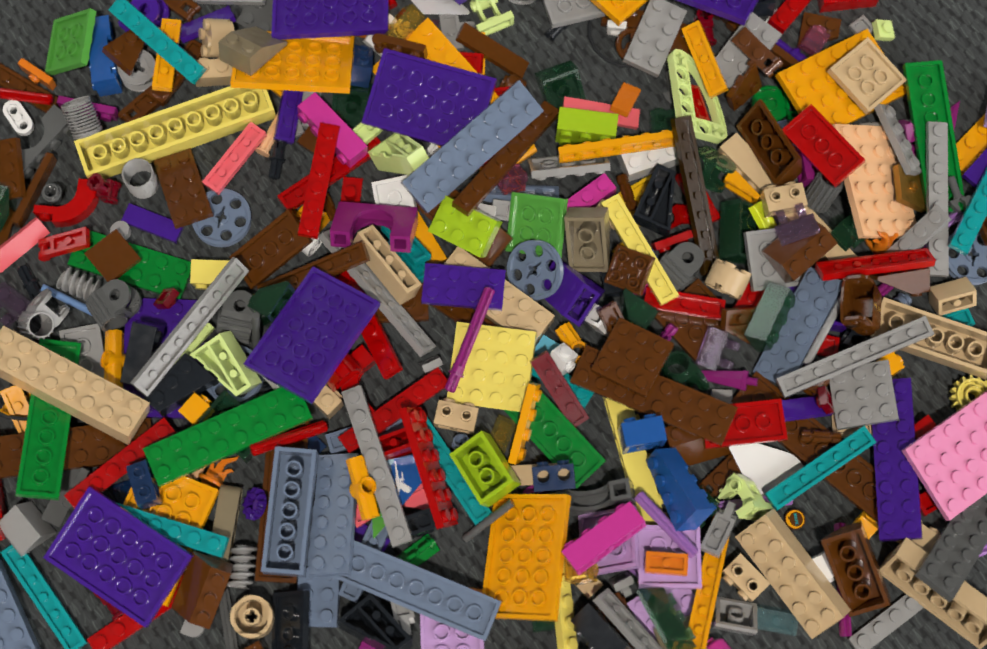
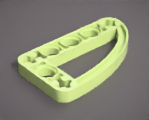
M675 49L667 56L676 118L691 115L695 138L719 144L727 138V128L718 97H709L694 59L688 53ZM689 72L697 82L705 98L712 122L697 118L695 115Z

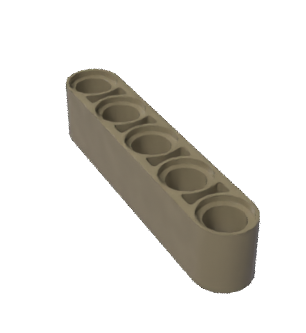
M222 484L218 496L212 533L228 537L229 541L223 558L208 554V556L228 563L231 562V549L234 545L243 487Z

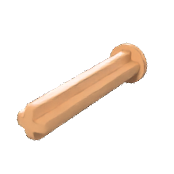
M278 113L267 131V136L255 150L264 157L270 156L269 151L275 141L273 138Z

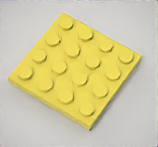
M456 323L450 370L456 361L470 323ZM481 325L465 365L464 378H460L454 393L447 391V398L455 400L457 404L468 402L479 407L521 412L528 383H531L533 366L529 361L534 358L537 332Z

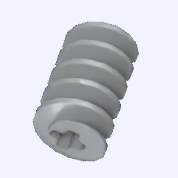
M69 267L60 275L56 288H61L64 292L69 291L71 295L76 294L77 298H83L87 302L90 294L100 288L101 280L94 284V277L91 276L87 281V274L84 273L79 277L80 271L76 270L72 274L73 268Z
M235 545L237 547L232 548L231 552L236 556L230 557V561L235 563L232 567L234 572L230 575V579L233 581H229L227 586L249 589L247 585L253 584V581L249 580L248 577L254 576V573L249 571V568L255 567V564L251 563L250 560L257 558L251 552L257 551L258 548L247 545Z

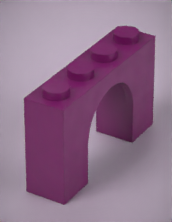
M339 201L330 228L331 247L346 248L351 246L355 233L359 229L373 224L381 225L391 230L390 251L411 253L418 225V208Z

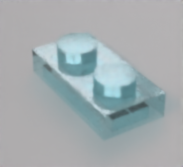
M757 608L758 630L796 636L798 620L793 614Z

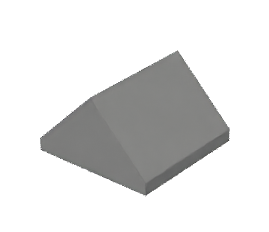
M32 501L16 504L0 520L2 532L21 557L56 534L53 527L41 519L42 514Z
M717 596L711 628L750 636L756 635L758 632L757 604Z

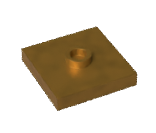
M900 164L893 166L896 201L920 213L925 212L926 207L920 174L917 176L905 175Z

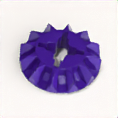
M253 487L251 490H247V496L243 497L244 503L242 506L244 509L242 513L245 514L246 519L255 521L263 515L267 499L263 489Z

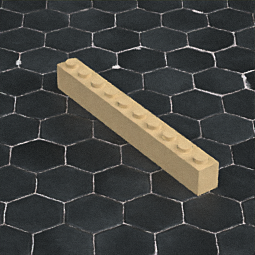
M737 132L719 147L717 152L719 160L723 164H728L731 168L733 167L759 195H761L765 187L774 185L749 145ZM808 206L804 211L774 216L776 219L782 220L786 227H789L804 214H807L826 227L838 244L821 257L818 262L858 257Z

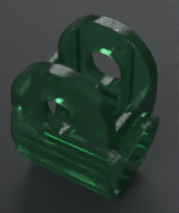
M705 146L698 148L699 156L704 161V168L702 166L701 168L705 188L713 192L722 193L725 189V183L718 176L721 171L724 174L734 173L737 169L736 165L713 147Z
M678 350L676 352L671 351L662 368V376L687 387H691L696 383L701 391H707L710 386L706 377L698 366L691 362L688 354L683 353V351L678 352ZM678 364L683 366L686 371L676 374L668 368L671 365Z

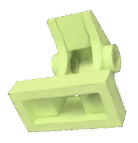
M471 0L469 2L473 13H477L481 21L480 24L476 25V29L480 32H485L486 36L514 25L512 11L501 14L496 6L498 0ZM491 7L495 16L487 19L482 10Z
M733 473L726 480L725 487L719 490L720 495L718 499L730 500L737 494L741 497L742 507L735 511L739 519L757 521L773 509L770 503L765 502L754 481L743 474Z

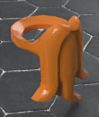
M878 231V235L882 237L881 241L874 239L872 240L874 243H872L870 238H865V243L874 255L884 254L892 246L893 241L899 234L895 233L893 234L894 236L889 237L888 233Z
M239 457L223 459L216 467L215 463L211 464L205 474L199 473L198 477L201 479V483L219 489L227 474L234 472L232 469H226L223 472L225 466L235 462Z

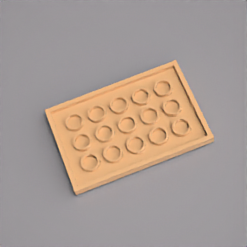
M832 125L865 159V163L844 180L858 238H882L878 235V231L888 233L889 237L898 233L899 236L897 238H901L917 222L913 209L896 201L893 166L900 164L883 126Z

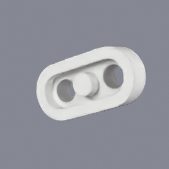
M15 100L7 101L3 106V113L16 133L20 136L30 135L34 130V123L21 103ZM17 109V113L11 114L12 110ZM24 124H27L26 129H21Z

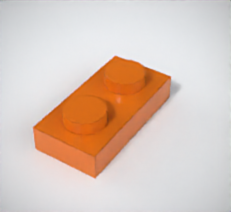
M646 551L644 573L687 577L688 554Z

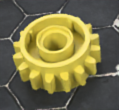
M969 375L967 379L963 376L960 378V382H954L953 385L955 387L950 389V392L953 394L949 397V400L953 402L951 408L955 407L958 411L971 402L968 393H972L976 398L987 390V380L982 381L980 377L973 378V375Z

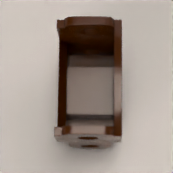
M869 275L846 276V278H843L841 287V323L846 328L860 335H873L875 331L880 329L882 295Z

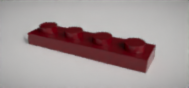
M547 350L529 361L560 411L575 427L589 419Z

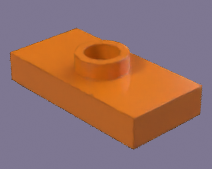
M21 58L17 63L34 83L38 84L40 82L52 91L57 86L52 77L24 58Z

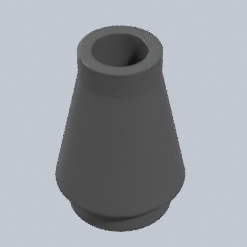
M49 183L42 189L44 200L54 205L61 204L63 198L59 185Z

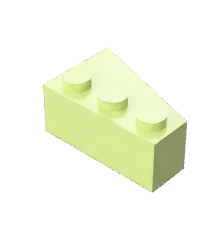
M396 133L368 151L369 156L379 171L410 175L429 158L422 145L409 136Z
M231 331L219 333L189 354L201 362L207 371H211L218 378L217 380L235 396L248 393L262 383L257 373L244 366L243 363L247 357Z

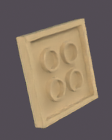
M868 37L827 71L866 115L907 81Z

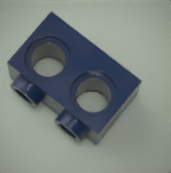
M354 45L351 85L369 88L373 69V48H369L366 45Z
M143 460L126 466L137 506L144 510L162 504L159 488L149 462Z
M569 460L557 461V465L550 466L549 462L536 463L537 467H532L534 492L576 489L574 464H569ZM562 469H567L570 472V478L566 481L559 479L558 474ZM541 471L549 473V480L545 483L540 482L538 479V474Z

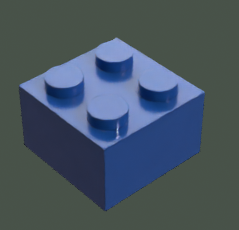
M648 414L644 416V419L636 420L635 417L623 420L624 422L618 428L622 454L660 448L667 441L662 415Z

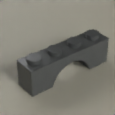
M53 105L41 118L44 124V135L41 141L32 148L21 149L24 179H29L34 174V169L41 163L45 153L56 150L60 146L61 140L71 134L70 127H68L64 117L65 115H63L64 112L56 105Z
M629 478L608 481L605 486L590 491H572L567 489L548 493L568 494L571 496L569 517L613 509L622 503L627 504L629 501L632 505H636L634 485Z

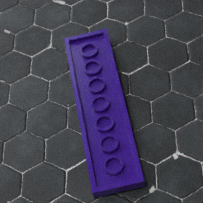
M911 378L892 379L899 421L872 425L873 438L876 441L873 446L879 540L897 541L904 540L906 537L910 540L923 539L919 480L902 452L904 448L916 441Z

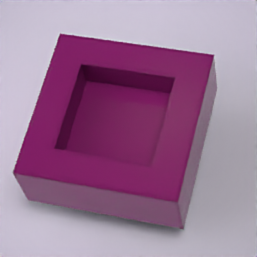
M903 119L899 120L898 123L904 129L905 138L910 143L914 142L912 122Z

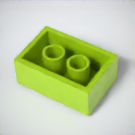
M560 107L555 142L563 146L566 144H582L586 141L596 142L606 138L615 139L619 114Z
M445 195L428 232L480 258H486L502 221L478 209H475L467 217L452 207V202L455 198Z
M480 431L449 454L482 506H492L521 485V482L494 439L487 432Z

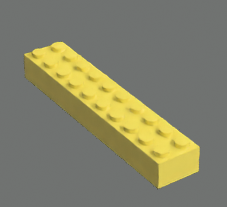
M229 86L98 132L92 136L75 140L74 143L86 177L89 178L92 174L98 173L106 179L122 173L123 166L129 160L142 158L151 163L153 160L242 131L250 122L259 125L273 120L276 114L267 89L231 88Z

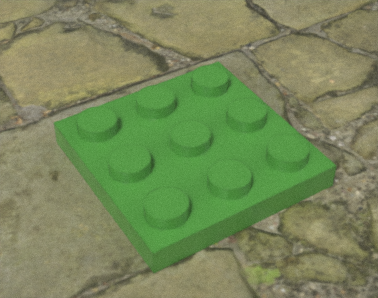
M89 8L54 20L45 68L46 74L52 76L87 66L90 58V46L93 41V29L96 23L95 10Z
M512 192L507 233L514 239L505 251L512 252L517 245L525 241L542 240L551 244L562 258L565 231L564 217L567 213L568 199ZM539 245L535 249L538 256L543 254V249Z

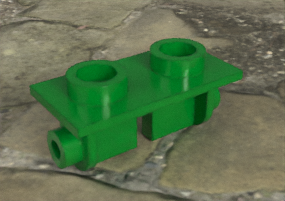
M426 534L396 558L415 566H420L439 552L440 549L433 538Z

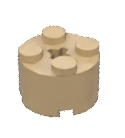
M203 19V28H199L198 31L199 40H202V57L219 58L218 42L228 33L234 31V25L230 19Z
M716 258L704 283L716 291L727 295L730 294L729 297L740 300L752 274L745 270L737 269L736 265L728 261L724 262Z
M244 596L231 609L230 622L234 630L247 639L263 638L270 633L274 625V610L271 604L260 596ZM254 612V614L257 615L258 618L254 619V622L252 623V621L248 619V616H252Z

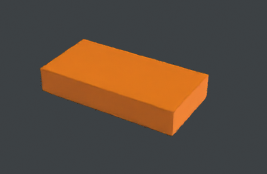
M623 82L611 105L610 111L628 118L640 95L641 89Z

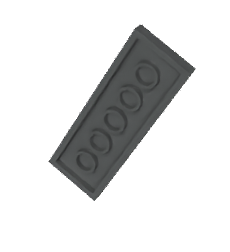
M978 499L948 521L915 574L917 578L948 602L954 599L987 544V503L984 500Z

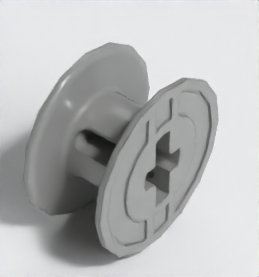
M142 50L130 76L117 66L118 74L124 85L135 92H143L152 85L155 59L149 52Z

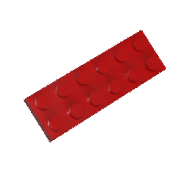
M404 407L399 409L436 529L458 525V513L453 508L451 502L452 494L445 483L446 475L438 461L440 459L439 453L434 448L432 442L433 434L428 429L425 411L421 407Z

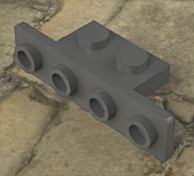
M91 467L66 470L64 472L59 500L49 501L41 517L42 520L57 527L61 526L71 507V504L63 495L88 477Z

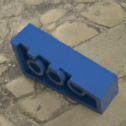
M109 15L95 17L93 41L89 52V69L93 91H97L100 97L123 93L117 65L102 52L105 45L115 40L112 21Z
M676 448L655 449L646 459L648 468L651 471L675 531L696 530L716 510V506L714 503H709L705 490L698 487L696 484L697 478L694 474L688 472V465Z

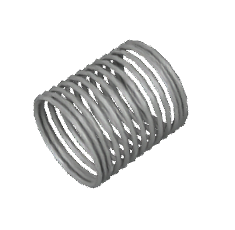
M82 96L61 105V110L64 112L63 115H65L64 117L68 127H70L69 130H71L73 139L86 138L103 129L102 125H100L101 122H99L100 119H98L97 113H95L96 110H94L95 107H93L90 96Z
M135 158L129 160L123 166L122 179L134 197L146 199L156 193L159 187V180L148 161L142 158ZM141 171L151 173L149 181L144 185H130V180L136 173Z

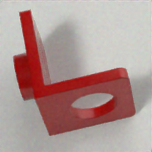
M676 204L673 206L672 213L675 216V220L671 224V229L681 224H691L687 205Z

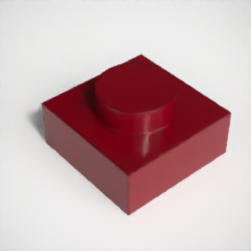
M174 288L163 289L153 305L157 309H169L175 304L179 292Z
M826 386L817 388L819 396H816L818 407L822 408L826 414L834 413L832 396Z

